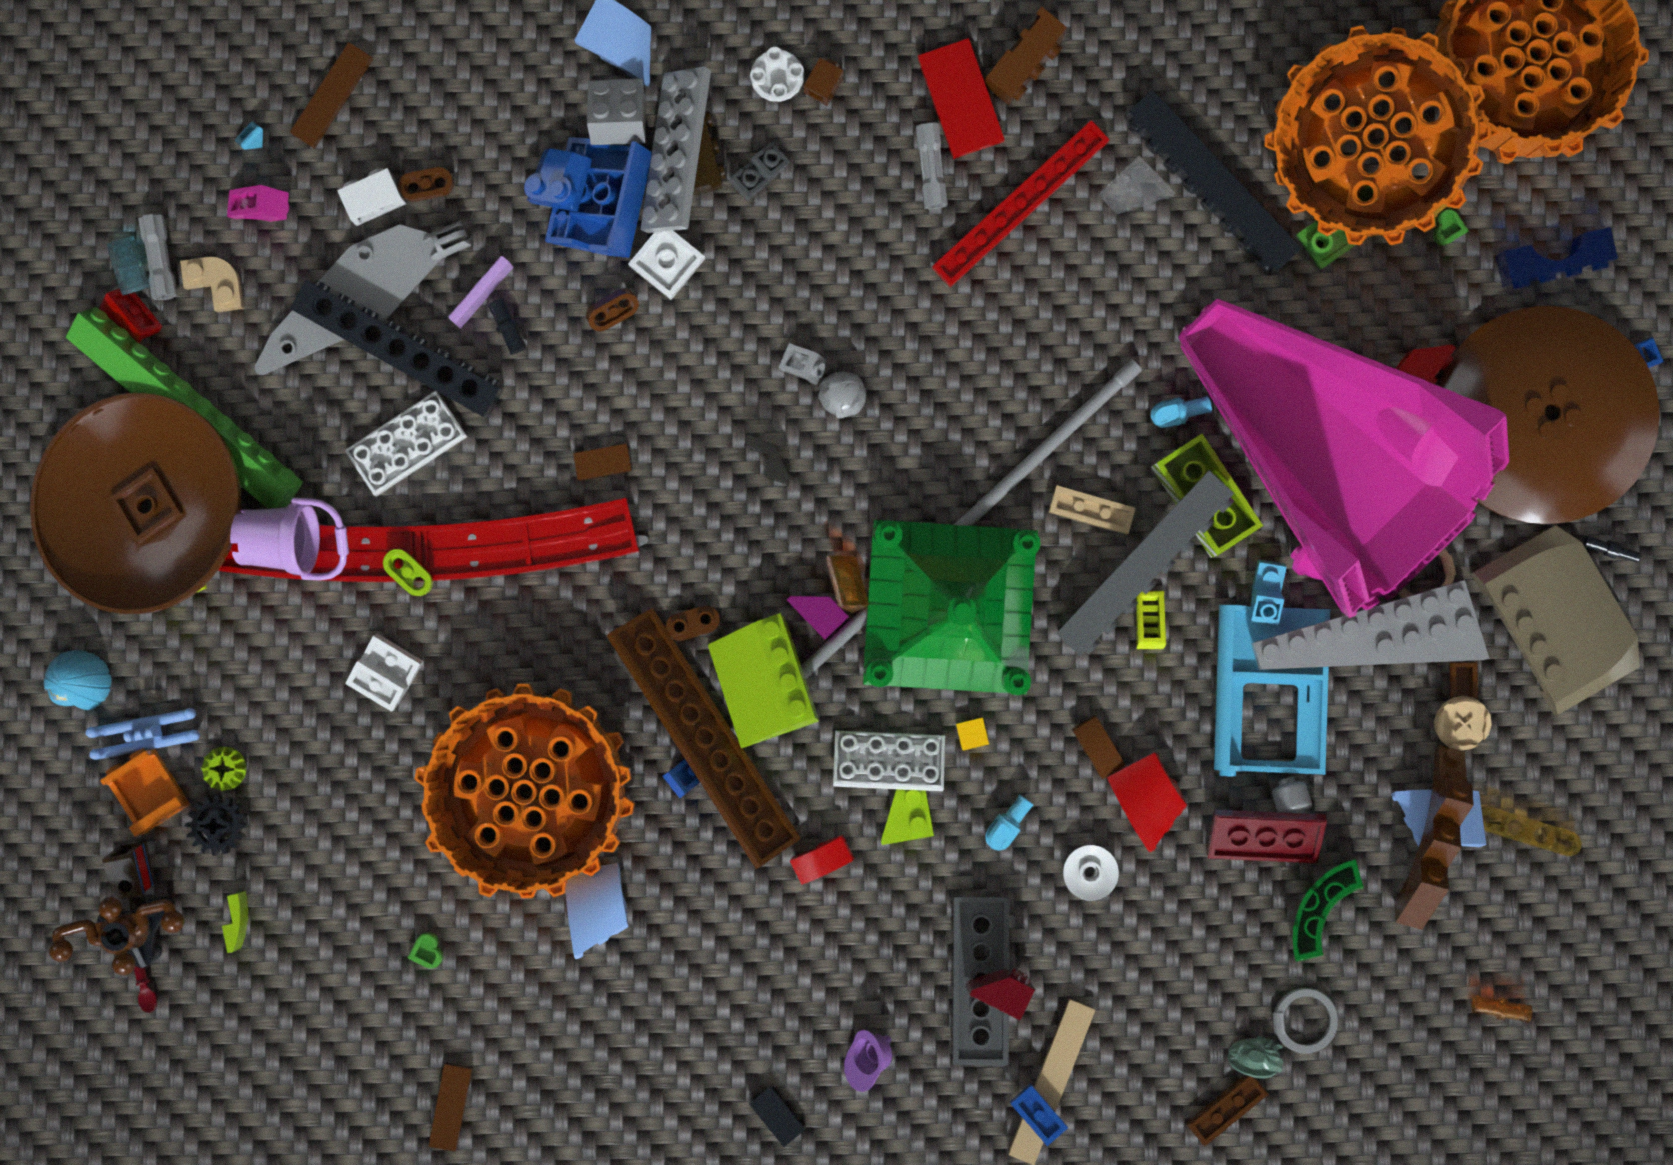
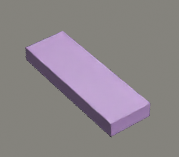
M500 256L449 315L448 318L460 329L513 269L510 262L503 256Z

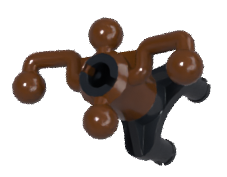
M107 897L98 906L100 915L97 918L96 924L86 919L57 927L52 934L53 944L49 948V955L57 962L67 961L73 954V946L69 941L65 940L64 936L85 931L87 940L91 945L102 946L106 952L115 955L112 961L114 972L119 975H128L134 970L135 966L144 968L161 957L162 948L159 944L154 943L155 933L159 924L161 923L165 931L176 933L182 929L184 917L180 912L176 911L175 901H170L171 897L153 898L140 905L137 909L130 911L122 909V904L117 898Z

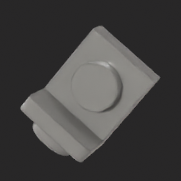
M789 343L778 368L816 385L819 378L825 372L826 359L816 352Z

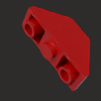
M1451 344L1414 349L1404 355L1395 369L1435 385L1438 380L1435 377L1440 369L1445 370L1452 362L1454 357L1451 354L1456 347Z

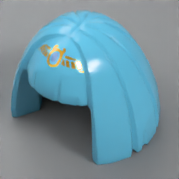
M71 650L56 656L48 665L44 677V689L48 691L50 700L57 705H75L84 710L94 709L106 700L105 698L110 692L109 687H111L112 680L111 675L108 674V666L103 660L99 659L100 657L93 653H88V651Z

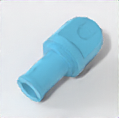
M1208 396L1184 401L1180 397L1161 401L1152 408L1151 419L1160 428L1186 424L1188 417L1212 413L1211 402Z
M1019 794L1006 814L999 813L985 833L986 843L994 850H1005L1021 831L1019 823L1031 807H1033V804Z

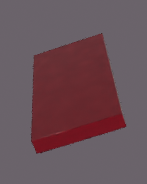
M1214 809L1207 857L1208 859L1318 863L1327 819L1325 814Z

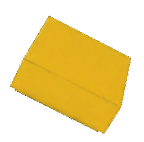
M982 717L956 724L962 751L989 745Z

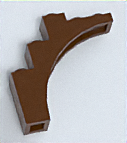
M1438 745L1434 751L1433 787L1428 815L1412 868L1395 900V923L1422 930L1449 890L1448 867L1461 849L1460 826L1474 806L1472 784L1467 783L1464 751Z

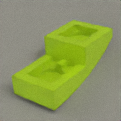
M246 891L227 896L232 922L222 926L227 953L240 949L245 939L248 924Z

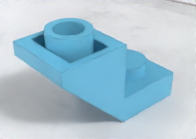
M1258 559L1252 584L1251 621L1279 625L1284 604L1281 590L1287 568L1286 564Z

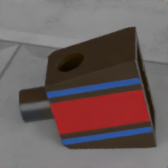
M147 841L120 845L104 857L102 861L113 897L118 900L127 898L129 909L134 910L146 903L144 893L154 885Z

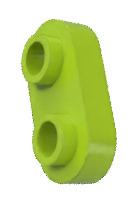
M394 549L385 555L383 560L385 571L409 594L424 596L431 591L433 587L431 574L409 553L400 549ZM401 558L404 565L402 568L397 569L395 562ZM419 577L424 580V584L420 588L415 585V581Z

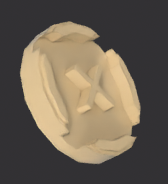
M1468 696L1454 697L1443 703L1437 711L1434 720L1435 732L1439 739L1448 747L1461 751L1478 746L1477 743L1481 742L1482 739L1485 740L1489 735L1492 726L1491 715L1484 704Z

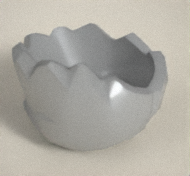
M841 371L830 374L819 385L818 397L822 406L829 413L836 415L837 418H844L859 413L866 402L865 386L860 377L854 373Z

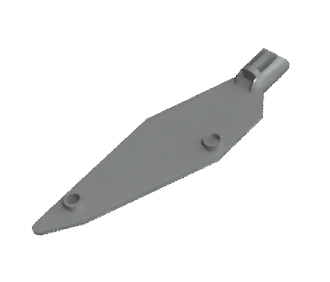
M461 220L432 233L399 224L350 246L319 281L331 287L329 291L331 294L338 297L342 293L355 300L353 306L360 310H363L365 306L379 314L377 319L384 322L441 259L472 244L470 240L462 241L468 236L465 230L456 231L463 227ZM326 300L321 305V311L323 314L329 313L332 309V302ZM292 310L271 333L255 364V372L259 375H265L344 339ZM354 313L347 315L345 318V324L350 328L356 323ZM291 344L292 351L287 354L285 347Z

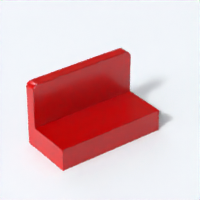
M129 285L106 293L99 307V310L105 312L114 323L125 329L139 344L142 339L159 333L163 327Z

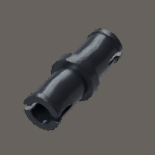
M500 298L489 303L487 306L498 327L496 330L498 334H502L510 355H514L525 350L527 347L517 330V321L512 319L504 298Z

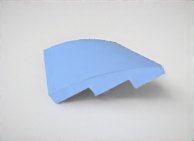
M596 0L575 38V43L599 55L601 60L625 71L627 76L633 79H643V84L649 86L651 26L614 0Z
M1432 790L1395 791L1391 793L1394 801L1399 802L1406 815L1403 819L1411 829L1413 838L1419 847L1428 815ZM1473 791L1474 806L1460 826L1461 846L1482 847L1486 845L1480 795L1479 791Z
M618 863L601 866L602 868L593 876L581 872L567 880L566 903L575 959L581 958L583 952L595 944L601 945L610 936L618 934L628 927L627 905L622 893L621 872Z

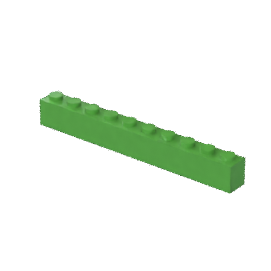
M94 307L77 314L65 338L130 393L164 396L186 404L199 412L218 430L229 447L237 466L240 486L268 509L285 508L291 503L292 498H294L303 481L295 476L292 470L282 465L274 458L272 453L266 451L249 434L237 427L229 417L223 415L208 399L203 398L191 388L188 382L182 380L165 363H162L153 356L145 346L136 342L125 329L114 323L105 312Z

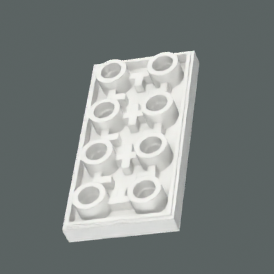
M434 391L347 448L345 452L373 495L378 496L465 439L467 435L440 394Z
M835 731L833 786L943 791L945 735Z

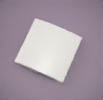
M377 633L372 637L362 658L356 662L345 684L393 712L424 661Z

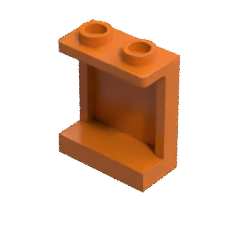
M142 748L129 756V762L123 766L119 763L109 768L105 772L107 776L100 780L102 785H109L132 821L133 825L129 829L134 837L146 834L190 805L156 749L145 751Z

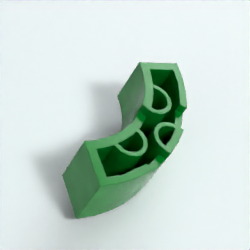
M1356 859L1345 862L1325 873L1304 896L1293 927V951L1296 962L1324 956L1322 933L1329 913L1345 896L1363 889Z

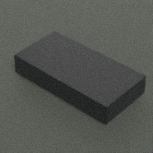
M771 1085L749 1102L752 1109L783 1147L787 1146L805 1131V1126Z

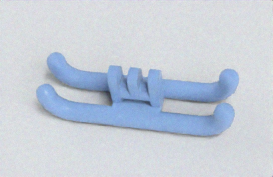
M187 708L180 711L89 727L86 730V736L89 738L123 733L124 740L129 742L92 749L89 756L97 760L134 753L142 748L146 751L196 741L200 738L198 730L162 736L161 725L193 719L196 717L197 712L193 708Z

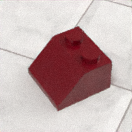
M1004 968L969 980L965 985L970 996L1018 1020H1021L1035 992L1028 975L1016 968H1013L1012 972Z

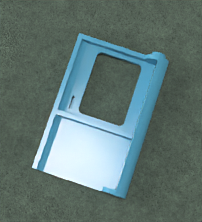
M1219 605L1214 770H1219V776H1236V771L1325 775L1329 667L1259 670L1251 643L1330 620V609L1282 608L1279 625L1251 621V607ZM1245 684L1295 685L1297 687L1296 757L1293 761L1245 760L1242 758L1243 687Z

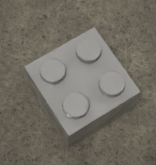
M643 79L588 81L587 127L591 145L631 144L632 141L646 143V98Z

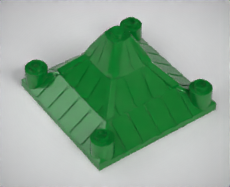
M873 520L862 684L875 687L898 686L998 692L1013 695L1027 694L1031 686V677L1028 673L1035 558L1041 545L1038 530Z

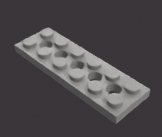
M706 67L668 72L663 75L640 229L644 232L653 233L688 229L711 70Z

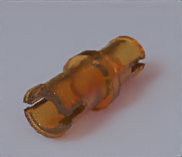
M1478 995L1473 996L1471 1003L1472 1013L1496 1016L1497 1020H1505L1507 1018L1526 1023L1531 1021V1005L1508 1002L1506 998L1501 997L1497 1000Z

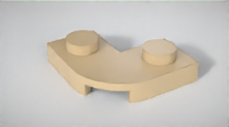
M217 257L180 261L183 287L189 290L211 286L214 311L218 313L244 309L239 274L228 262Z

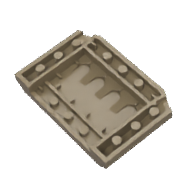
M1554 525L1470 573L1483 596H1488L1542 687L1543 690L1540 692L1554 715L1561 714L1640 667L1638 636L1582 542L1558 526Z

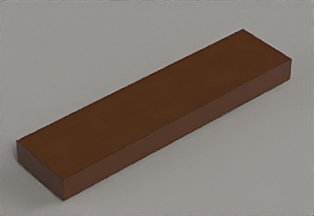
M348 42L290 133L315 149L368 69L373 58Z

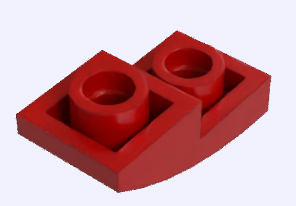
M840 835L819 843L814 849L793 856L790 859V863L801 885L847 865L855 858L844 836Z

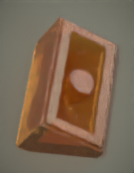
M855 556L826 557L838 607L852 613L867 607L869 602L857 558Z

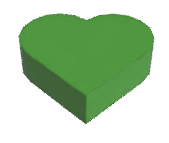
M1445 209L1436 217L1437 227L1433 231V239L1439 245H1447L1469 230L1455 210Z
M432 932L421 934L417 938L408 959L429 969L439 966L444 957L442 950L438 948L439 939L437 935Z

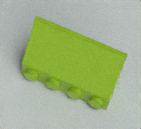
M781 613L756 621L708 644L741 748L819 722L786 618Z

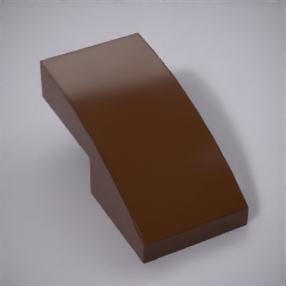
M1095 715L1072 728L1083 751L1089 757L1102 780L1126 766Z

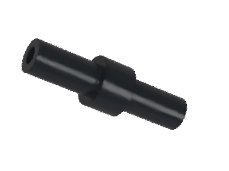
M1587 536L1583 542L1584 547L1603 552L1604 556L1613 559L1619 557L1637 563L1641 556L1640 552L1621 547L1620 543L1611 540L1605 542Z

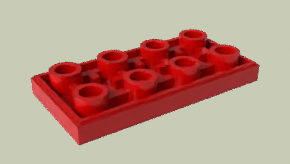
M969 38L918 55L917 59L952 159L1004 142L1002 130Z

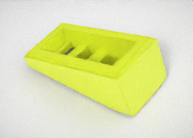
M1149 591L1147 594L1141 592L1136 597L1138 602L1136 605L1137 649H1164L1166 645L1164 591ZM1143 601H1158V605L1143 606ZM1143 612H1158V616H1143ZM1143 624H1158V628H1144ZM1144 635H1158V638H1144Z

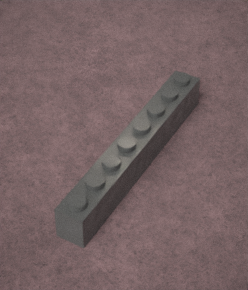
M1208 470L1056 634L1079 656L1085 651L1090 654L1100 644L1097 638L1103 632L1109 634L1119 624L1116 618L1122 612L1127 615L1138 604L1135 598L1141 592L1147 594L1156 585L1157 582L1154 578L1161 571L1166 574L1174 566L1176 561L1173 558L1178 552L1181 551L1185 554L1193 546L1195 541L1192 538L1199 530L1204 534L1215 522L1212 516L1218 510L1224 513L1234 502L1231 498L1234 492Z

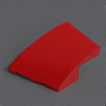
M1155 752L1107 777L1123 811L1148 852H1152L1157 848L1156 845L1163 835L1170 830L1177 816L1181 815L1188 805L1176 780L1169 778L1159 755Z

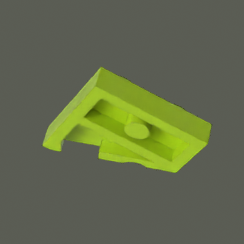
M896 789L881 838V844L886 845L934 836L926 790Z

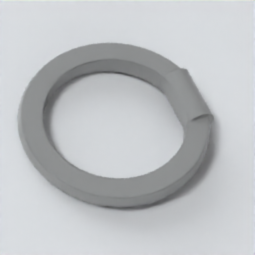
M1303 987L1288 992L1280 999L1275 1011L1272 1012L1274 1034L1277 1035L1287 1048L1298 1053L1309 1054L1320 1051L1332 1041L1337 1031L1338 1015L1335 1005L1326 994L1314 988ZM1300 997L1318 999L1327 1009L1329 1016V1025L1326 1033L1321 1039L1311 1044L1296 1043L1285 1032L1284 1012L1292 1001Z

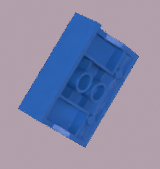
M569 137L566 151L592 159L578 212L552 208L545 242L606 256L629 258L650 169L652 152L633 141L630 146L611 144L591 145L589 138Z

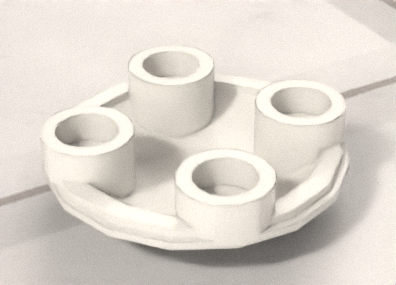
M772 47L755 60L751 68L750 79L754 90L761 97L769 101L781 102L792 98L799 92L804 80V68L795 55L778 47Z

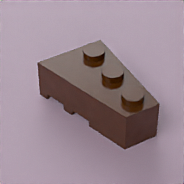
M1042 6L1036 13V20L1028 29H1023L1018 41L1010 50L1008 49L986 77V87L1008 105L1014 99L1019 101L1028 90L1026 85L1031 79L1036 81L1046 69L1043 66L1049 58L1053 61L1063 49L1061 43L1067 27Z

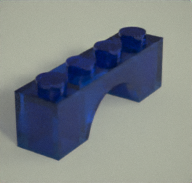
M1611 227L1585 232L1574 238L1572 249L1564 260L1546 259L1539 255L1532 245L1505 250L1495 256L1502 287L1513 286V290L1530 286V282L1539 280L1540 284L1557 280V275L1565 274L1566 278L1583 274L1582 270L1592 268V272L1610 268L1609 263L1618 259Z

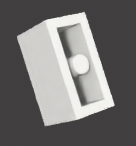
M388 168L375 169L368 174V177L362 180L348 181L343 185L344 188L337 190L350 220L356 226L406 205L404 197L399 192L395 177Z

